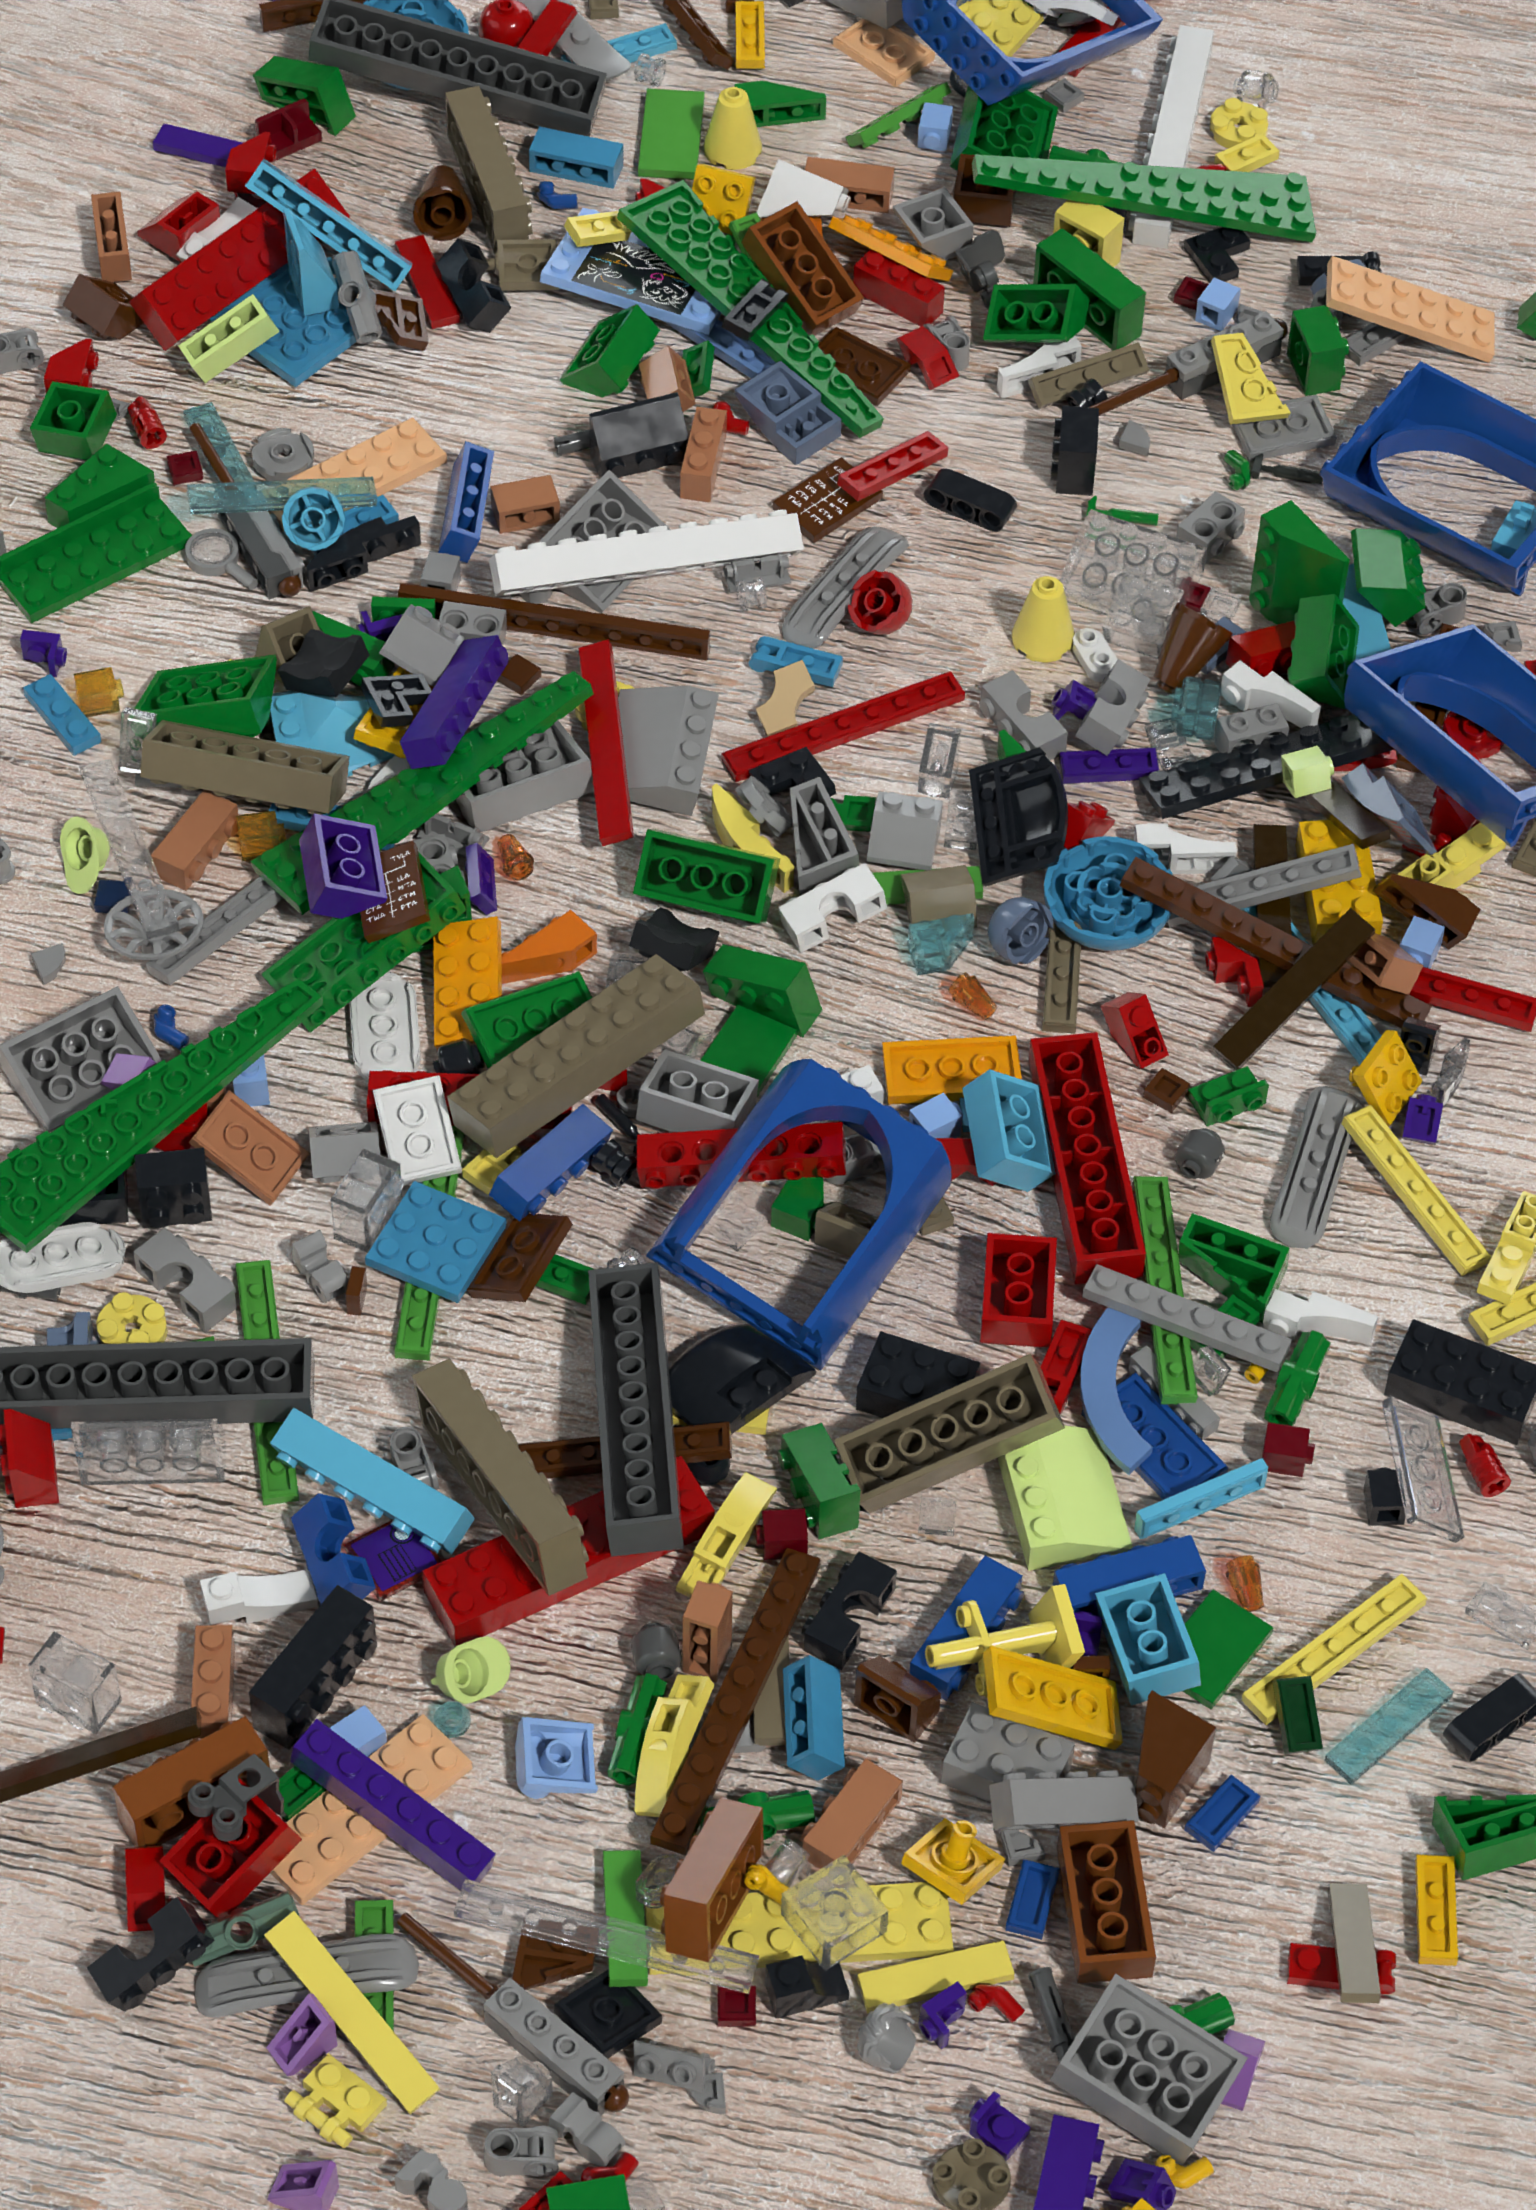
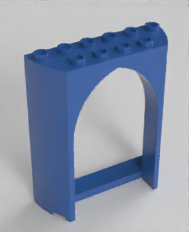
M902 0L903 20L987 105L1007 99L1136 45L1148 38L1163 20L1144 0H1102L1126 24L1125 26L1051 56L1032 59L1014 58L1006 56L958 8L969 0Z
M1420 361L1412 371L1408 370L1404 374L1397 388L1393 387L1390 389L1381 406L1377 405L1374 407L1369 419L1364 424L1361 423L1357 426L1353 437L1348 442L1344 441L1340 445L1336 456L1324 463L1320 471V476L1323 477L1324 491L1329 498L1391 530H1400L1408 539L1413 538L1418 544L1521 596L1524 593L1528 571L1536 563V528L1510 559H1507L1403 505L1383 482L1377 462L1403 452H1445L1471 459L1536 492V419Z
M1474 624L1354 660L1346 671L1348 679L1344 695L1345 708L1509 847L1515 846L1528 820L1536 818V785L1515 792L1408 701L1438 706L1475 722L1495 735L1536 769V675Z
M813 1059L797 1060L789 1063L779 1072L649 1250L646 1257L654 1262H658V1265L821 1371L950 1187L952 1180L950 1161L942 1143L930 1136L928 1131L922 1126L910 1123L901 1117L893 1107L882 1105L873 1099L865 1089L848 1083L834 1069L825 1068ZM838 1120L877 1145L886 1173L885 1203L877 1221L803 1326H801L688 1252V1249L754 1158L770 1141L802 1124L815 1121Z

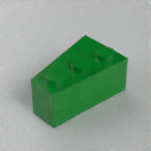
M273 56L253 75L262 100L282 108L305 98L309 103V114L313 123L318 122L328 127V133L334 136L356 117L338 67Z
M1192 1213L1179 1241L1178 1257L1180 1263L1228 1299L1234 1294L1261 1313L1259 1322L1263 1324L1265 1309L1275 1289L1279 1288L1288 1268L1290 1248Z
M822 1423L782 1434L781 1449L777 1450V1457L782 1470H788L792 1478L789 1480L792 1494L796 1500L801 1499L806 1510L807 1528L813 1527L818 1540L859 1527L861 1494L858 1484L850 1485L844 1476L849 1474V1469L845 1463L839 1464L835 1455L838 1454L837 1448Z
M1536 1794L1506 1795V1800H1483L1482 1796H1470V1800L1447 1801V1796H1435L1432 1825L1448 1855L1454 1856L1455 1868L1462 1881L1536 1859Z

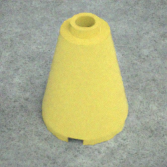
M729 87L719 94L705 137L704 153L710 163L715 166L717 162L725 165V169L728 170L744 169L753 165L758 155H761L762 143L748 94L743 89Z
M1044 576L1036 579L1031 586L1013 626L1012 641L1014 648L1017 651L1020 649L1026 654V658L1032 661L1043 663L1057 661L1062 658V654L1068 650L1069 652L1071 651L1075 632L1063 584L1054 577Z

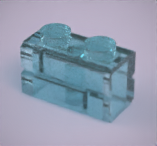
M1186 676L1183 679L1182 688H1175L1170 722L1177 723L1175 732L1178 736L1192 738L1195 735L1196 738L1204 740L1214 738L1221 691L1220 681L1205 679L1202 682L1201 678Z

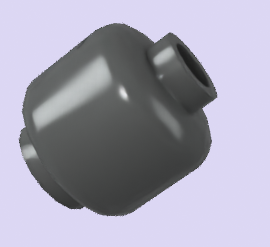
M1207 1128L1193 1129L1185 1135L1176 1150L1175 1161L1182 1174L1191 1179H1207L1214 1174L1223 1159L1225 1148L1220 1136L1216 1132Z
M649 1623L644 1625L631 1639V1650L635 1668L640 1674L649 1673L657 1675L662 1680L673 1675L681 1664L682 1655L678 1637L673 1629L662 1626L659 1623Z

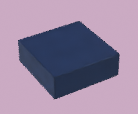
M99 879L94 904L95 912L109 913L119 901L132 895V882ZM130 905L121 912L128 913Z

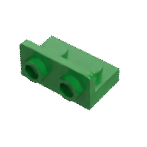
M1246 1066L1188 1089L1187 1097L1208 1127L1218 1122H1227L1233 1116L1243 1112L1259 1109L1263 1104H1266L1269 1084L1265 1079L1258 1082L1251 1070Z

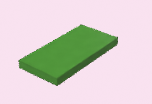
M647 88L638 177L694 180L699 159L705 92Z

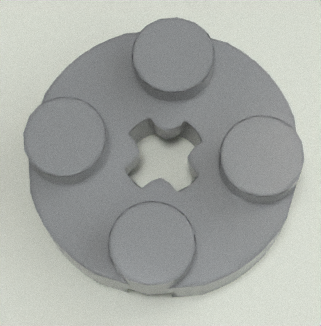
M277 428L267 431L258 438V444L255 447L253 446V465L257 472L265 477L268 483L279 484L313 467V443L306 434L300 432L299 436L291 433V429ZM284 452L285 455L289 456L279 457L278 454Z
M750 776L735 789L737 794L746 803L750 802L752 804V807L749 809L752 816L761 824L767 821V826L777 837H780L792 825L793 820L784 806L778 800L775 801L768 794L770 791L755 777Z

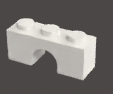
M863 863L857 867L847 869L842 875L828 882L818 884L814 889L799 897L789 899L785 904L779 906L778 909L784 929L799 952L802 953L829 939L825 918L831 912L837 910L848 911L860 923L886 910L887 904L884 890L866 863Z

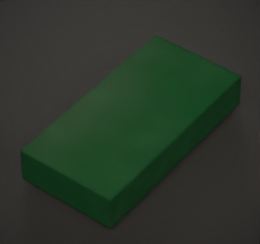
M1311 1676L1283 1678L1272 1681L1284 1754L1312 1752L1323 1749Z

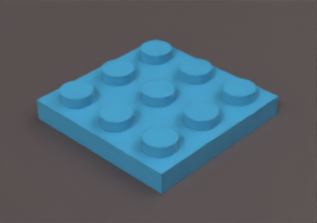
M414 1181L365 1256V1263L376 1270L459 1303L506 1228V1218Z

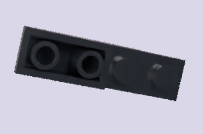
M415 515L387 525L382 517H378L339 536L336 542L322 549L306 566L309 591L312 592L326 588L330 585L368 573V562L421 545L420 523Z

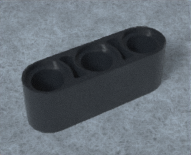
M942 468L937 472L923 493L926 502L930 506L993 532L1001 531L1017 508V502L1009 493L947 468Z
M1518 1673L1452 1720L1444 1730L1443 1736L1468 1762L1477 1760L1536 1716V1688L1522 1674Z

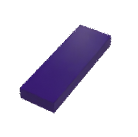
M164 123L153 141V150L226 168L230 149L243 142Z
M1156 748L1113 749L1108 756L1098 750L1060 752L1059 756L1063 784L1136 781L1141 777L1150 775L1154 771H1159Z

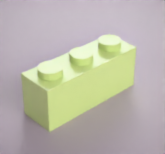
M252 294L181 343L179 348L195 372L206 383L280 331L255 295Z

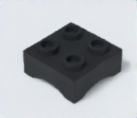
M310 629L305 635L303 644L296 656L289 662L283 663L277 671L286 690L337 697L370 655L360 635L338 638L327 635L320 630Z
M660 907L647 921L640 919L636 922L629 946L638 949L639 954L644 957L651 958L657 954L679 971H689L713 955L720 932L712 928L699 929L690 927L679 921L671 911Z

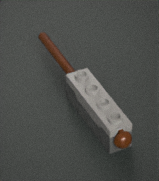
M1267 311L1167 355L1165 373L1096 403L1089 408H1099V415H1102L1167 385L1183 400L1220 383L1211 344L1213 336L1243 332L1262 364L1280 355L1282 340L1288 333L1287 324L1282 319H1273Z
M200 423L192 424L190 426L192 435L226 490L216 494L218 517L227 532L236 538L241 555L255 578L259 581L266 596L270 600L281 595L286 597L297 595L301 588H303L302 574L306 573L302 558L299 555H294L289 537L286 534L282 535L280 532L278 520L274 513L269 514L263 495L260 492L256 493L251 483L238 487Z
M407 1912L401 1915L397 1924L487 2000L484 2003L485 2024L566 2093L570 2095L574 2092L579 2097L584 2098L589 2108L599 2112L601 2116L606 2110L609 2112H619L627 2106L629 2092L624 2086V2072L513 1979L509 1978L498 1988Z

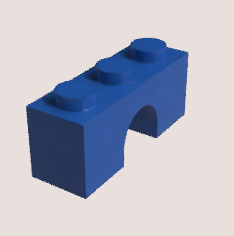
M318 1493L291 1517L296 1538L300 1543L307 1569L311 1574L317 1591V1598L322 1604L333 1589L339 1585L363 1600L376 1586L366 1558L340 1552L343 1540L355 1529L345 1500Z

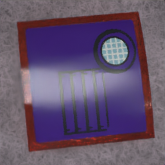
M393 1520L343 1545L347 1554L366 1558L376 1586L373 1593L379 1602L422 1581V1570L442 1562L437 1553L419 1542L422 1537L414 1532H411L409 1536L404 1535L390 1525Z

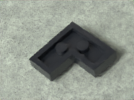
M1220 227L1185 239L1184 249L1209 283L1213 278L1226 282L1238 278L1239 268L1230 256L1250 250L1251 241L1243 230Z
M423 674L362 677L360 687L381 727L411 725L413 713L409 706L424 704L432 691Z
M807 747L749 770V776L759 780L770 791L768 793L770 796L817 777L821 778L830 797L836 794L835 784Z

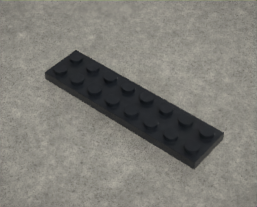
M1352 714L1346 717H1335L1329 722L1319 725L1305 726L1299 731L1289 733L1288 736L1275 735L1268 740L1262 741L1259 745L1245 744L1238 749L1232 750L1231 753H1215L1208 758L1195 762H1185L1175 768L1154 771L1148 776L1139 778V786L1160 817L1165 819L1283 783L1281 755L1318 746L1325 756L1331 758L1335 768L1395 749Z

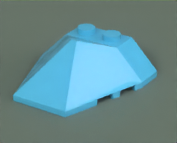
M297 691L273 693L269 719L272 722L275 742L350 756L347 777L353 775V770L367 764L373 767L395 756V754L376 747H370L363 742L353 739L355 728L370 708L364 696L339 694L337 697Z

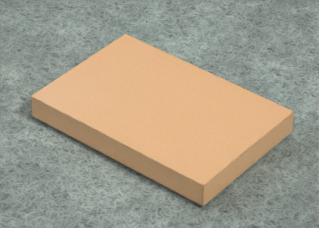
M863 18L833 38L834 47L894 87H897L935 60V52L894 25L889 29H884Z

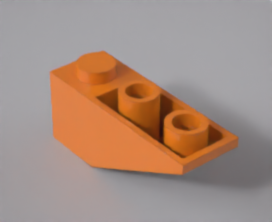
M569 910L561 917H555L546 927L536 934L527 936L514 949L502 953V984L574 970L597 954V933L572 910Z

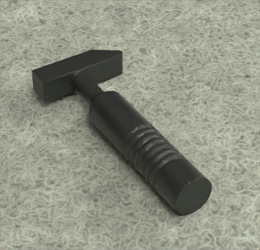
M1264 454L1255 457L1251 478L1258 479L1260 471L1273 473L1276 477L1322 485L1323 477L1320 476L1318 471L1284 465L1266 466L1262 465Z

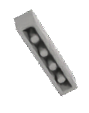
M1146 1345L1130 1356L1129 1371L1131 1374L1136 1373L1160 1397L1155 1353ZM1199 1396L1196 1403L1167 1404L1201 1440H1204L1218 1430L1220 1417Z

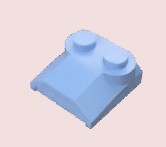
M522 1717L518 1724L515 1743L517 1785L521 1792L534 1799L544 1798L549 1793H596L598 1786L595 1782L592 1734L594 1724Z

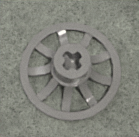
M167 889L145 890L127 896L109 911L104 922V935L113 950L123 956L137 960L165 959L181 953L195 943L203 930L204 918L197 902L181 892ZM157 898L155 918L151 919L142 900ZM167 899L180 901L181 903L177 904L170 911L166 919H164ZM133 904L141 917L142 923L130 914L121 911ZM186 909H191L195 918H183L176 921L178 916ZM114 920H120L130 925L132 929L122 927L112 931ZM186 926L195 927L188 939L178 932L179 929ZM123 936L133 938L126 948L121 946L116 939ZM174 941L180 944L171 950L162 952ZM141 946L142 953L135 952V950Z

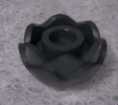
M730 1459L686 1464L698 1483L714 1485L727 1477L731 1461Z

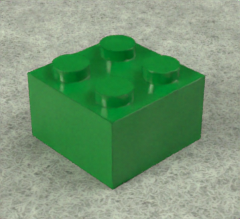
M1326 305L1294 310L1292 312L1287 356L1305 396L1340 390L1342 377L1346 373L1344 361L1345 355L1349 354V345L1346 337H1342L1340 334L1337 317L1332 316L1329 307H1326Z
M52 381L30 430L39 452L88 460L102 448L117 413L109 391Z

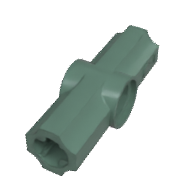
M289 1890L250 1907L235 1908L226 1917L206 1924L205 1926L215 1941L206 1947V1951L201 1957L192 1961L194 1967L237 1949H249L256 1941L265 1938L264 1935L293 1911L299 1916L298 1909ZM245 1921L252 1926V1930L245 1936H238L232 1932L231 1927L236 1922Z

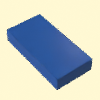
M1230 1775L1185 1824L1184 1831L1212 1852H1215L1259 1803L1260 1795L1233 1775Z
M1023 1859L1005 1931L1040 1940L1043 1939L1060 1868Z

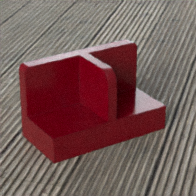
M305 98L255 120L256 136L263 132H271V143L276 145L275 161L322 141V132L310 119L309 103Z

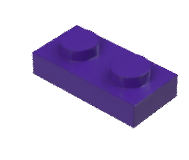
M476 842L466 847L464 868L468 876L470 903L476 905L485 915L497 911L494 859Z

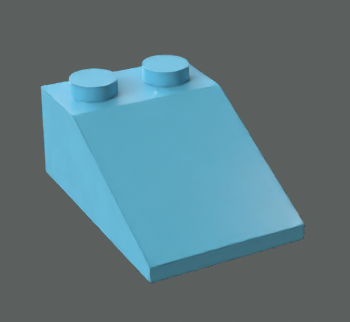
M290 208L283 209L289 277L303 315L307 316L339 309L338 291L340 287L337 278L333 276L335 271L332 265V258H326L322 245Z

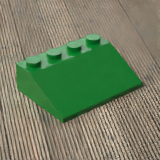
M968 86L949 167L958 171L960 154L1048 159L1059 107L1028 90L997 103L987 105Z
M1292 500L1261 515L1249 595L1251 606L1256 611H1259L1268 621L1277 625L1294 621L1295 613L1298 612L1300 598L1336 594L1343 604L1350 559Z
M276 654L157 671L130 715L141 750L144 738L162 720L249 737L259 735L270 717L277 666Z

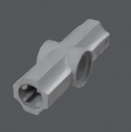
M353 250L341 252L335 255L334 260H332L340 287L338 299L346 307L356 342L360 344L372 343L380 339V335L383 334L375 309L376 295L368 287L358 253Z

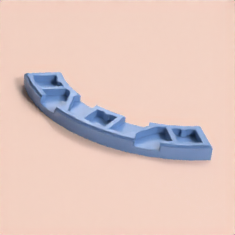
M1108 1307L1095 1324L1083 1352L1080 1371V1394L1087 1422L1099 1439L1100 1446L1118 1467L1130 1475L1152 1454L1153 1447L1134 1429L1122 1409L1117 1393L1116 1369L1126 1344L1140 1329L1141 1320Z

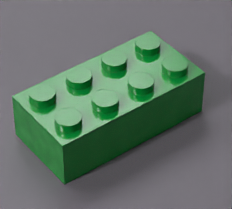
M1063 228L1036 245L1033 284H1077L1090 299L1084 326L1087 331L1112 350L1123 348L1142 335L1146 292L1139 285L1134 284L1118 269L1103 260L1099 254L1090 250L1077 237L1072 236Z
M647 829L633 894L762 924L767 921L781 858L658 829Z

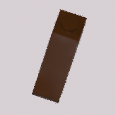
M1391 874L1373 889L1375 894L1410 921H1412L1414 916L1444 926L1442 945L1448 950L1468 936L1481 910L1455 889L1396 874Z

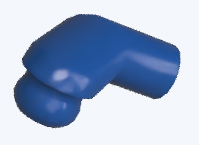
M540 182L538 185L539 192H537L539 200L552 209H577V194H558L554 192V184L552 182Z
M161 1005L157 1013L154 1014V1033L160 1040L181 1051L182 1048L187 1046L189 1036L176 1029L175 1009L170 1005Z

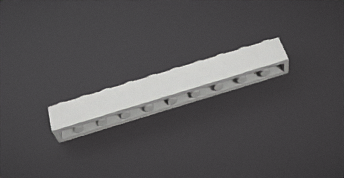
M1180 25L1178 36H1172L1169 53H1173V56H1167L1165 72L1169 73V75L1163 74L1161 92H1164V94L1158 95L1156 111H1159L1160 114L1154 113L1151 131H1155V133L1149 134L1147 150L1151 151V153H1145L1143 165L1186 167L1211 56L1214 30ZM1141 212L1131 213L1128 231H1133L1132 244L1167 249L1174 218Z
M777 510L768 513L769 517L757 518V514H747L740 516L739 521L728 522L727 518H717L710 520L709 525L698 526L697 522H687L680 524L679 529L668 530L667 526H657L650 528L649 533L637 534V530H627L618 533L619 537L607 538V534H597L588 537V541L577 542L576 538H567L558 541V545L546 546V542L529 544L527 546L528 549L516 550L515 546L502 547L497 549V553L489 559L495 597L720 567L731 564L733 560L754 559V562L760 561L761 557L777 555V553H781L782 556L787 555L788 557L797 556L804 550L798 514H787V510Z

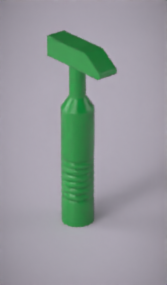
M1097 496L1088 501L1086 524L1093 525L1094 516L1098 515L1106 516L1113 521L1157 526L1158 513L1116 508L1108 511L1096 509Z

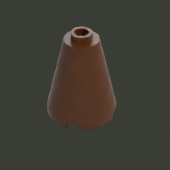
M439 165L431 169L413 207L414 223L419 231L424 235L427 233L433 236V239L439 241L452 240L461 236L472 221L471 203L456 172L446 165Z
M1177 602L1173 609L1153 677L1158 679L1156 686L1170 694H1173L1175 690L1182 692L1230 639L1232 632L1219 624L1216 625L1207 617Z

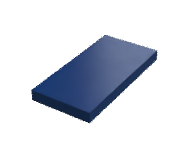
M1134 1373L1116 1385L1118 1397L1127 1419L1141 1437L1153 1447L1152 1454L1135 1471L1162 1500L1228 1473V1466L1167 1404H1161L1159 1395L1139 1375ZM1082 1408L1081 1415L1086 1419L1084 1410Z

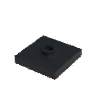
M608 1970L554 2004V2013L607 2059L662 2023V2014L635 1987H609Z

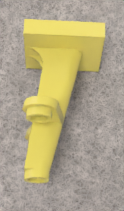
M1066 1584L1054 1585L1046 1592L1028 1613L1029 1625L991 1633L987 1632L976 1601L969 1600L963 1602L962 1606H958L956 1609V1619L959 1627L966 1628L969 1637L926 1646L925 1658L928 1666L935 1667L938 1670L978 1662L979 1674L975 1677V1687L978 1695L985 1696L986 1698L987 1688L983 1653L990 1645L1022 1655L1039 1653L1040 1659L1043 1661L1071 1668L1085 1653V1649Z

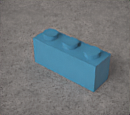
M544 127L538 128L529 148L530 172L614 189L624 166L622 143Z
M808 1655L783 1668L787 1767L819 1781L845 1768L840 1669Z

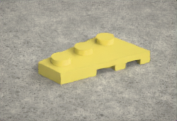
M1243 332L1213 336L1211 344L1230 425L1288 418L1291 414L1286 404L1283 405L1276 394L1277 389L1272 380L1268 381L1260 367V360Z

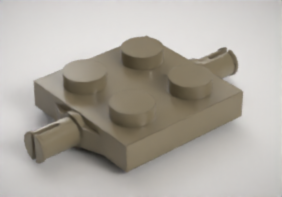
M556 239L497 240L495 258H486L490 266L487 270H495L499 278V287H501L502 291L559 290L557 287L540 282L541 271L557 248Z

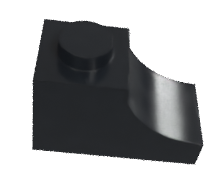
M803 1955L766 1965L765 1987L776 2019L849 2000V1990L839 1960L809 1962L804 1960Z

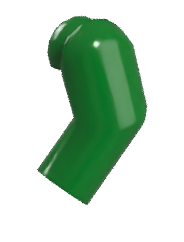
M1230 450L1224 456L1225 462L1235 469V474L1229 476V480L1232 481L1229 485L1233 490L1241 488L1244 490L1251 482L1250 463L1237 451Z

